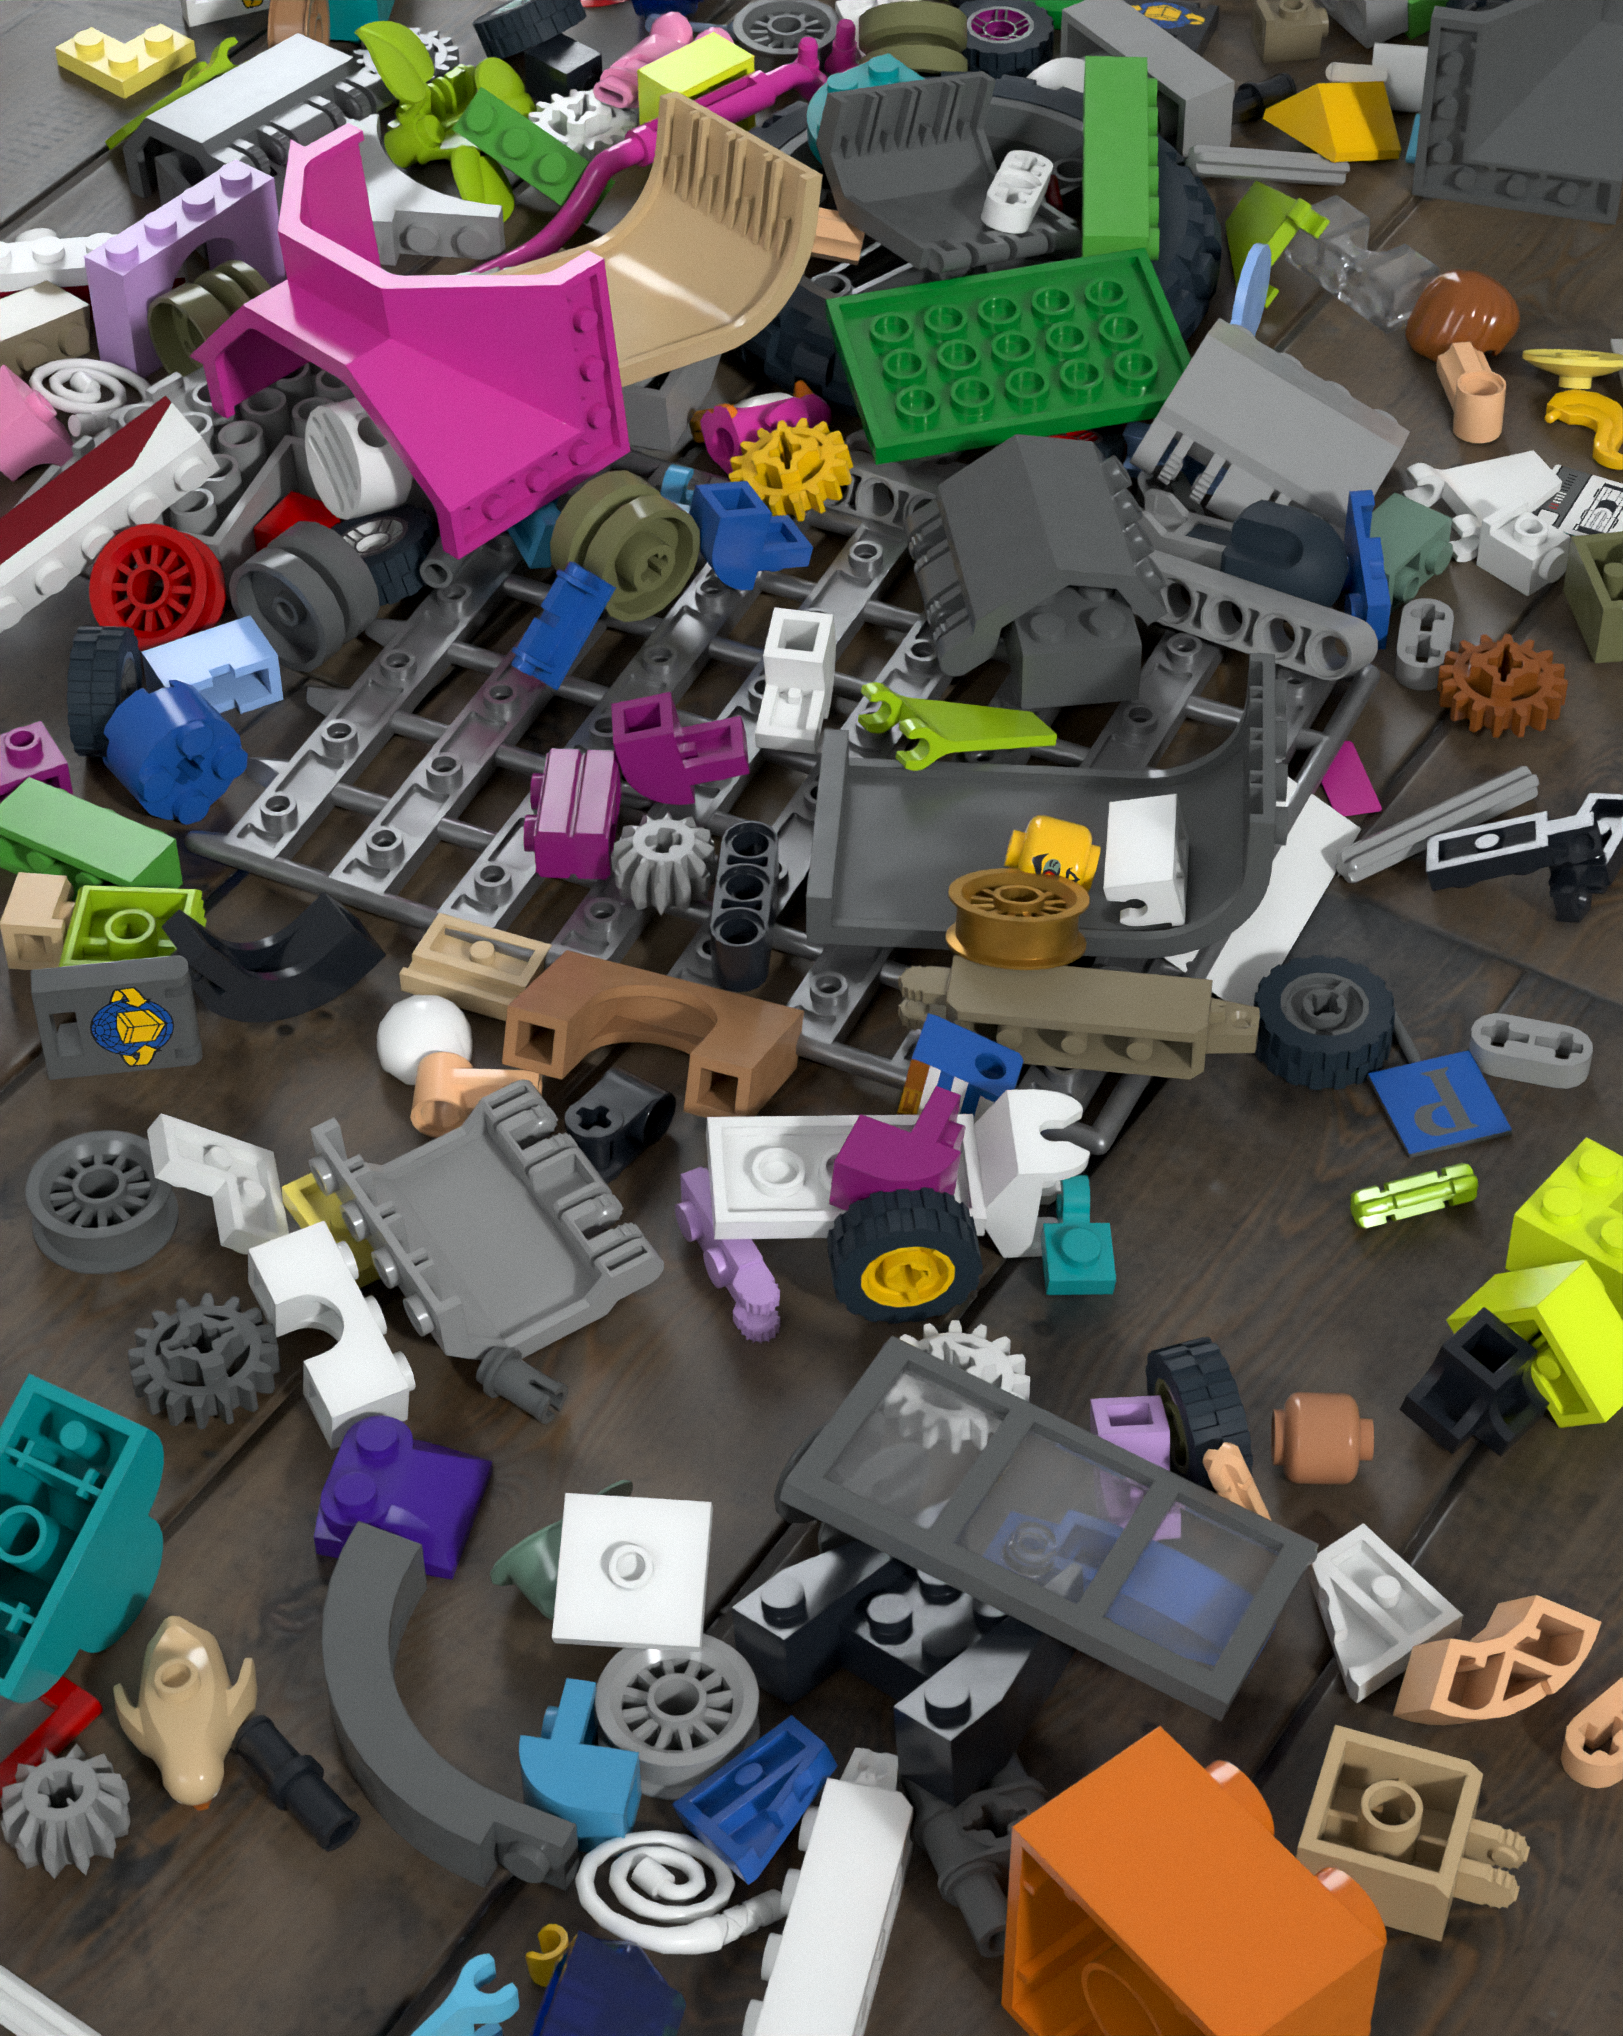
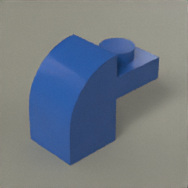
M747 481L695 485L689 514L692 515L700 530V553L724 584L734 589L753 590L758 571L777 572L785 568L809 566L813 546L789 515L771 516V511Z

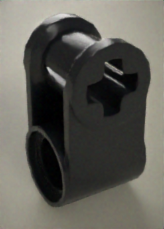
M613 1067L579 1101L570 1105L565 1112V1129L605 1183L608 1184L618 1178L620 1173L644 1150L657 1143L663 1137L674 1117L676 1098L671 1092L621 1067Z

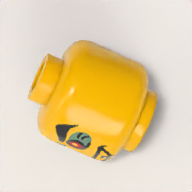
M1037 815L1030 820L1025 832L1013 830L1004 866L1018 868L1027 873L1059 875L1078 883L1089 893L1101 847L1092 844L1091 832L1087 827L1046 815Z

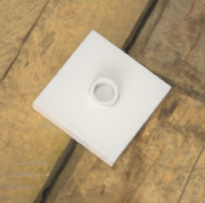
M565 1493L552 1630L554 1643L701 1652L713 1515L712 1502Z

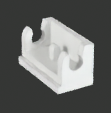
M1177 794L1109 802L1103 886L1107 901L1120 902L1139 899L1146 903L1142 908H1126L1121 910L1120 922L1122 924L1146 926L1172 923V927L1185 925L1189 836Z

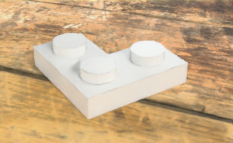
M162 1113L147 1130L155 1178L166 1181L175 1187H184L212 1197L221 1246L233 1249L241 1254H248V1249L289 1234L273 1151Z

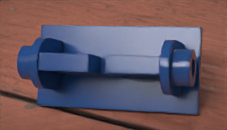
M569 561L564 571L558 568L556 572L558 576L540 606L545 609L540 619L533 618L519 645L514 646L511 650L516 654L511 662L513 667L529 676L533 675L555 690H558L616 589V587L573 561Z

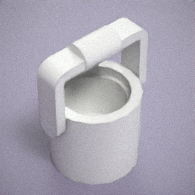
M1375 43L1372 65L1332 62L1326 68V77L1333 83L1383 81L1391 111L1421 113L1428 47Z

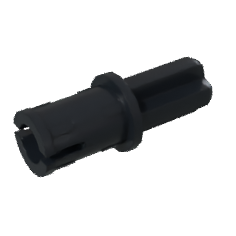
M1282 72L1259 83L1248 81L1241 84L1235 92L1231 126L1245 120L1256 122L1263 118L1267 108L1297 94L1296 84L1292 77Z

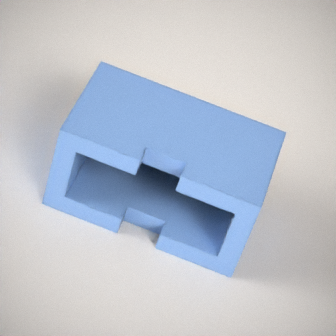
M250 615L142 651L149 694L161 688L171 687L169 680H179L193 685L219 713L236 708L240 714L284 700L278 654Z

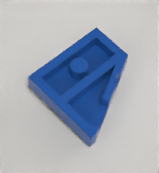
M1372 490L1349 491L1344 535L1349 571L1341 590L1346 595L1345 614L1367 622L1375 631L1378 640V650L1386 649L1391 601L1384 570L1380 537L1370 538L1372 511L1375 506Z
M791 1715L675 1801L672 1806L683 1825L749 1885L762 1873L824 1786L827 1778L831 1776L838 1765L826 1743Z

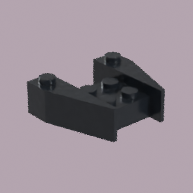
M945 1505L907 1520L929 1530ZM964 1530L956 1544L966 1549ZM859 1539L783 1569L732 1607L736 1651L750 1665L758 1686L788 1705L792 1706L841 1667L899 1701L894 1706L899 1774L954 1808L1007 1766L1077 1650ZM1072 1566L1049 1584L1046 1589L1078 1604L1082 1597L1081 1571Z

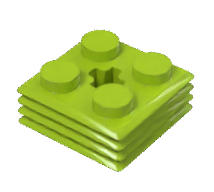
M89 885L80 887L58 967L171 956L177 948L161 926L180 909L205 927L206 918L204 917L205 910L203 909L204 901L201 899L202 891L197 889Z

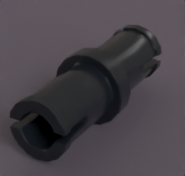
M259 1715L250 1719L237 1731L231 1744L232 1750L237 1755L239 1754L267 1784V1797L279 1810H290L317 1839V1843L323 1850L325 1849L329 1852L336 1850L352 1838L358 1830L361 1817L350 1809L324 1781V1769L312 1755L301 1756L276 1729L273 1721L265 1715Z

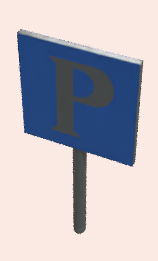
M1395 1010L1393 1033L1409 1064L1368 1073L1367 1078L1408 1158L1512 1134V1129L1470 1051L1467 1050L1422 1061Z

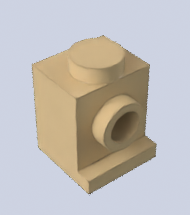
M18 872L0 921L8 968L34 970L59 966L75 902H72L74 888L68 881L67 876Z

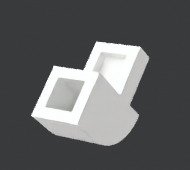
M774 607L763 654L766 687L755 730L756 747L816 754L823 719H828L833 691L836 657L834 614Z

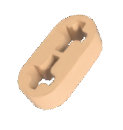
M1623 1677L1577 1714L1566 1728L1561 1762L1565 1772L1571 1779L1583 1786L1605 1788L1623 1779ZM1610 1737L1612 1738L1609 1755L1602 1750L1595 1751L1592 1755L1583 1751L1584 1744L1591 1749H1596Z

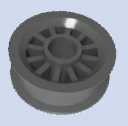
M758 0L745 6L737 13L733 21V32L740 42L738 46L754 55L755 71L760 70L764 73L779 66L793 63L798 57V44L801 39L812 37L818 44L817 59L820 62L819 70L827 77H830L831 75L826 72L824 65L827 57L832 53L836 26L840 19L831 7L817 0Z
M104 1130L88 1132L58 1143L38 1159L28 1175L25 1196L28 1208L33 1216L32 1229L36 1244L49 1260L74 1272L109 1274L138 1266L155 1256L165 1247L177 1227L179 1209L177 1199L172 1191L173 1185L155 1178L149 1140L123 1131Z

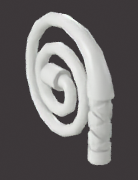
M87 358L50 361L36 368L29 380L32 391L35 389L40 392L54 408L76 414L71 415L68 420L69 431L75 437L100 433L109 426L107 417L126 403V389L117 379L127 382L139 391L142 397V401L139 403L147 399L145 390L151 386L148 381L130 369L111 362ZM55 373L49 379L51 392L44 388L42 381L44 378ZM70 381V386L74 391L66 389L62 384ZM100 384L113 392L114 398L112 400L96 403L101 397Z
M651 1830L627 1833L625 1838L614 1837L601 1843L584 1856L575 1878L581 1906L602 1928L631 1945L662 1954H702L718 1951L722 1945L739 1939V1936H745L758 1930L760 1926L765 1927L786 1916L780 1914L782 1894L776 1889L768 1890L744 1901L740 1906H733L723 1911L721 1915L716 1914L727 1905L735 1886L734 1878L730 1868L700 1840L686 1834ZM623 1853L612 1863L609 1877V1885L620 1904L639 1916L661 1923L688 1925L667 1928L644 1925L613 1912L596 1893L593 1882L597 1867L609 1858ZM695 1857L702 1860L714 1871L717 1887L713 1895L703 1902L688 1906H670L647 1900L634 1892L627 1883L626 1878L627 1874L634 1869L632 1881L654 1900L663 1898L671 1902L688 1901L694 1899L706 1887L703 1867L693 1858ZM661 1864L680 1869L688 1876L689 1881L682 1885L674 1884V1875Z

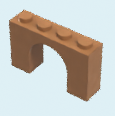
M566 950L507 1006L502 1064L562 1080L588 1053L602 1046L625 1042L652 1043L668 1046L690 1054L683 1112L705 1118L752 1117L757 1115L797 1069L798 1056L796 1055V1045L802 1031L804 1010Z

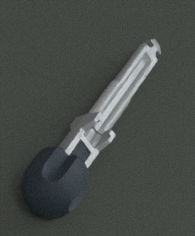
M938 458L923 462L915 469L948 479L968 465L955 461L951 464L941 465V459ZM1154 488L1145 493V508L1140 507L1143 518L1137 522L1149 536L1155 550L1328 608L1339 598L1349 571L1345 544L1328 522L1303 509L1261 499L1246 507L1234 523L1189 512L1172 493ZM1232 603L1237 612H1241L1238 606Z

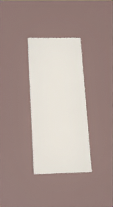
M1288 777L1286 802H1276V806H1285L1298 783ZM1310 795L1287 836L1286 846H1281L1274 858L1269 886L1259 907L1244 924L1232 932L1206 978L1213 980L1212 992L1225 1001L1254 1006L1255 992H1258L1259 982L1263 976L1267 977L1270 975L1272 968L1278 964L1282 965L1337 871L1335 867L1337 864L1336 854L1341 849L1352 845L1361 831L1360 827L1315 795ZM1199 950L1163 958L1186 973L1188 970L1186 963L1193 961Z

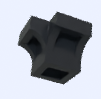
M1483 1307L1441 1346L1433 1364L1416 1386L1406 1395L1399 1410L1452 1455L1475 1435L1501 1457L1543 1417L1550 1404L1535 1386L1531 1375V1365L1538 1350L1488 1309Z

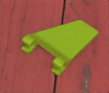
M229 37L222 41L213 50L208 65L206 62L195 64L185 73L180 88L128 122L105 141L109 149L115 148L130 138L145 117L239 66L231 63L227 56L228 50L238 43L237 39Z
M1255 180L1225 222L1236 283L1235 287L1237 288L1245 260L1253 244L1263 243L1269 245L1272 267L1299 229L1318 239L1331 221L1312 210V206L1303 199L1298 198L1296 200ZM1270 284L1264 306L1266 309L1279 293V290Z
M878 682L867 683L861 689V693L870 702L882 701L880 709L874 714L858 716V722L867 731L876 734L883 733L899 723V730L908 739L918 738L920 740L913 750L896 752V759L908 770H922L940 757L953 752L1056 746L1057 734L1030 711L905 697Z

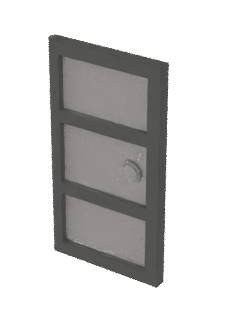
M893 1335L883 1344L876 1358L786 1478L779 1500L1219 1721H1222L1305 1571L1310 1564L1315 1562L1318 1556V1543Z

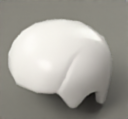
M413 995L395 1003L379 1024L376 1047L381 1066L385 1072H389L406 1085H415L418 1064L424 1057L432 1053H455L470 1061L473 1053L471 1026L464 1013L453 1002L438 995Z

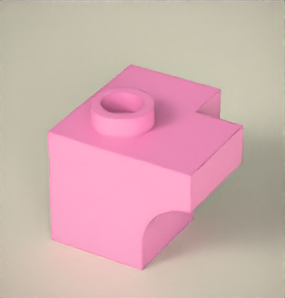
M3 364L0 367V471L14 482L27 470L36 465L50 463L61 467L73 457L71 447L74 443L64 424L55 417L57 413L49 401L37 390L34 389L32 391L31 387Z

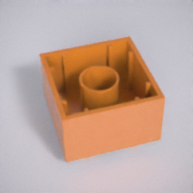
M1159 1726L1012 1826L1001 2006L1030 2036L1370 2035L1371 2018L1382 1956L1387 1942L1386 1930L1380 1913L1364 1889L1345 1872L1337 1868L1326 1867L1313 1875L1274 1837L1273 1819L1259 1790L1241 1770L1229 1762L1217 1760L1203 1768Z

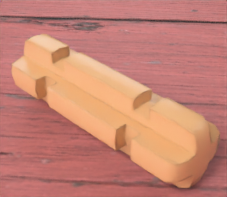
M1224 1442L1218 1450L1208 1449L1202 1463L1217 1494L1271 1520L1239 1447L1232 1443Z

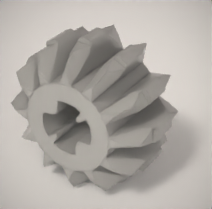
M669 811L663 819L653 820L643 815L639 826H623L622 836L619 838V841L614 843V851L611 854L612 871L615 872V883L619 889L620 897L631 898L636 910H641L651 905L656 906L660 915L664 913L667 907L676 906L682 911L687 912L691 900H707L708 890L711 885L715 884V876L718 871V856L715 855L714 841L711 839L710 830L696 827L693 817H686L680 821L673 820Z
M76 1744L65 1758H56L45 1747L41 1765L35 1767L18 1763L17 1774L15 1775L17 1783L2 1787L1 1805L3 1820L1 1821L4 1839L7 1843H10L11 1848H16L18 1858L24 1863L26 1869L44 1862L45 1870L55 1879L65 1865L75 1864L86 1875L90 1865V1857L97 1855L113 1859L114 1851L117 1847L115 1838L129 1834L128 1828L131 1820L127 1804L130 1801L126 1781L121 1778V1774L114 1773L112 1763L107 1760L104 1753L87 1760L85 1752Z

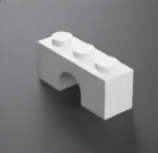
M321 1221L248 1249V1283L268 1324H273L276 1337L297 1329L315 1328L329 1333L338 1342L329 1351L305 1360L303 1373V1394L332 1450L341 1446L346 1432L351 1426L362 1419L372 1416H389L402 1422L408 1420L409 1392L415 1390L416 1385L413 1372L405 1355L401 1351L392 1354L383 1336L387 1333V1326L377 1300L372 1295L364 1298L355 1281L359 1278V1272L350 1247L345 1241L336 1243L325 1221Z

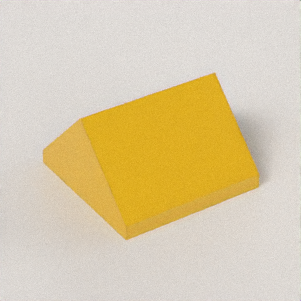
M1383 81L1317 83L1267 108L1263 119L1331 162L1398 159L1402 150Z

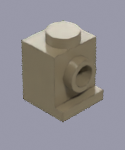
M1253 0L1251 40L1263 64L1320 58L1321 38L1327 37L1329 31L1328 15L1324 7L1315 8L1311 0H1280L1274 2Z

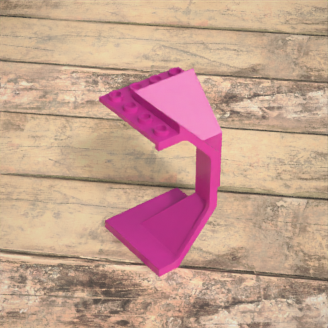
M347 123L306 147L291 140L277 230L287 280L243 304L190 355L191 358L203 364L213 411L226 419L235 414L234 406L309 362L339 378L348 386L429 497L437 514L443 551L458 560L630 452L604 258L588 250L558 269L539 275L401 276L389 273L382 269L380 265L359 143L364 141L363 130Z

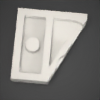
M1364 1523L1317 1553V1559L1309 1565L1308 1578L1349 1697L1356 1703L1405 1671L1413 1646L1453 1638L1461 1631L1463 1614Z

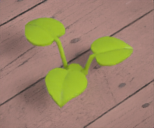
M375 21L355 30L354 33L367 47L373 63L389 91L401 102L412 104L407 112L398 117L401 124L385 134L384 144L391 160L399 167L408 168L417 162L424 165L431 160L451 158L452 172L462 200L501 205L504 223L514 209V194L511 184L500 164L490 156L480 157L479 150L475 146L460 145L457 148L440 149L442 142L445 140V132L453 129L463 113L443 123L433 115L418 114L431 96V90L426 82L432 79L434 75L433 62L420 38L406 26L392 21ZM489 57L476 66L475 83L478 90L480 87H483L527 119H529L530 112H536L533 100L525 92L522 80L510 65L499 58Z

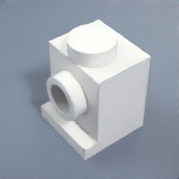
M1519 496L1482 520L1476 565L1524 595L1530 596L1549 582L1557 581L1565 573L1571 536L1527 511L1528 501Z

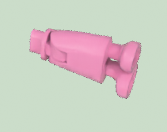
M668 12L658 17L652 24L650 36L644 38L639 44L613 63L610 68L603 71L600 81L593 88V93L597 100L617 108H639L637 70L693 42L692 27L687 18L678 12ZM710 27L698 34L695 39L696 41L715 32L734 43L729 33L719 27Z

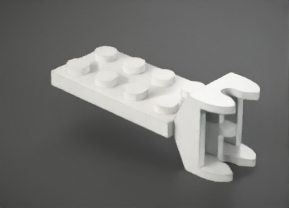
M1040 1089L1006 1090L975 1124L973 1114H958L957 1123L965 1125V1134L959 1149L961 1157L954 1194L955 1200L959 1203L963 1202L969 1208L970 1217L973 1216L977 1236H984L986 1229L1003 1258L1042 1256L1040 1236L1043 1223H1058V1219L1054 1217H1038L1039 1206L1052 1203L1056 1200V1195L1061 1194L1060 1180L1074 1177L1087 1167L1090 1151L1069 1141L1046 1140L1040 1134V1132L1046 1129H1064L1082 1118L1083 1108L1081 1104L1066 1094ZM859 1115L707 1117L706 1143L714 1240L827 1238L829 1229L832 1230L834 1228V1220L840 1213L844 1214L846 1212L843 1209L829 1205L834 1161ZM920 1115L865 1116L911 1132Z

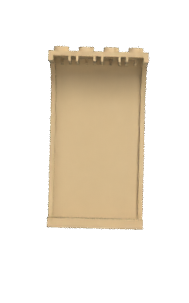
M678 91L660 96L656 149L652 169L642 193L628 214L612 230L593 242L489 275H539L549 273L588 250L604 258L621 386L625 387L730 351L753 338L776 317L801 280L812 252L817 229L822 174Z

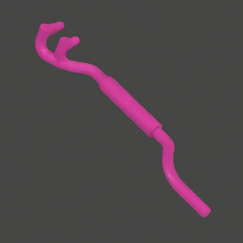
M849 19L840 20L836 26L832 53L827 57L824 65L826 72L830 75L843 73L859 65L856 63V27L853 21ZM804 37L798 44V57L793 63L779 66L767 73L760 70L754 71L693 101L733 124L771 107L775 103L777 96L791 89H795L802 98L810 102L814 94L828 79L819 70L820 62L817 59L818 44L814 38ZM658 117L629 130L625 134L623 141L596 155L586 167L566 203L538 234L519 247L467 272L483 273L495 267H499L502 271L505 267L518 266L556 253L585 221L612 176L635 164L640 167H646L653 163Z

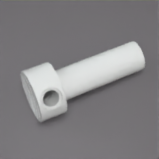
M356 397L320 405L310 412L305 427V450L308 468L315 489L329 511L337 518L348 520L397 508L407 500L412 480L415 478Z

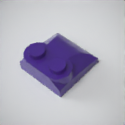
M372 1416L358 1421L346 1432L321 1493L314 1532L316 1554L339 1558L345 1543L357 1522L360 1521L422 1544L426 1575L453 1580L493 1472L492 1461L413 1439L407 1425L393 1417Z

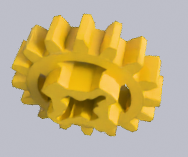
M801 418L796 427L792 428L788 427L784 420L778 421L777 430L769 433L767 430L760 428L757 430L759 440L756 443L743 441L740 444L743 456L731 457L730 463L733 472L729 474L730 482L747 481L773 516L794 514L798 522L804 521L805 512L811 509L820 514L826 512L823 502L827 498L840 501L843 497L840 486L850 485L852 482L849 469L853 468V463L848 446L844 444L841 432L838 430L830 433L828 425L824 421L817 424L813 429L809 427L807 418Z

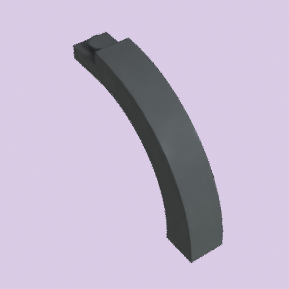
M358 1521L340 1553L331 1576L323 1610L322 1652L331 1717L339 1747L353 1778L370 1804L395 1832L420 1853L448 1871L485 1888L497 1866L502 1865L523 1881L529 1883L545 1882L567 1891L580 1868L577 1825L505 1797L459 1772L434 1750L408 1716L396 1689L395 1666L400 1643L408 1621L427 1590L422 1544Z

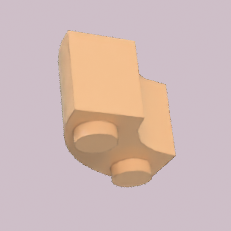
M1538 1595L1498 1603L1486 1628L1470 1641L1448 1638L1413 1646L1393 1716L1427 1725H1453L1515 1714V1712L1533 1705L1545 1696L1554 1694L1569 1681L1588 1656L1596 1640L1601 1621Z

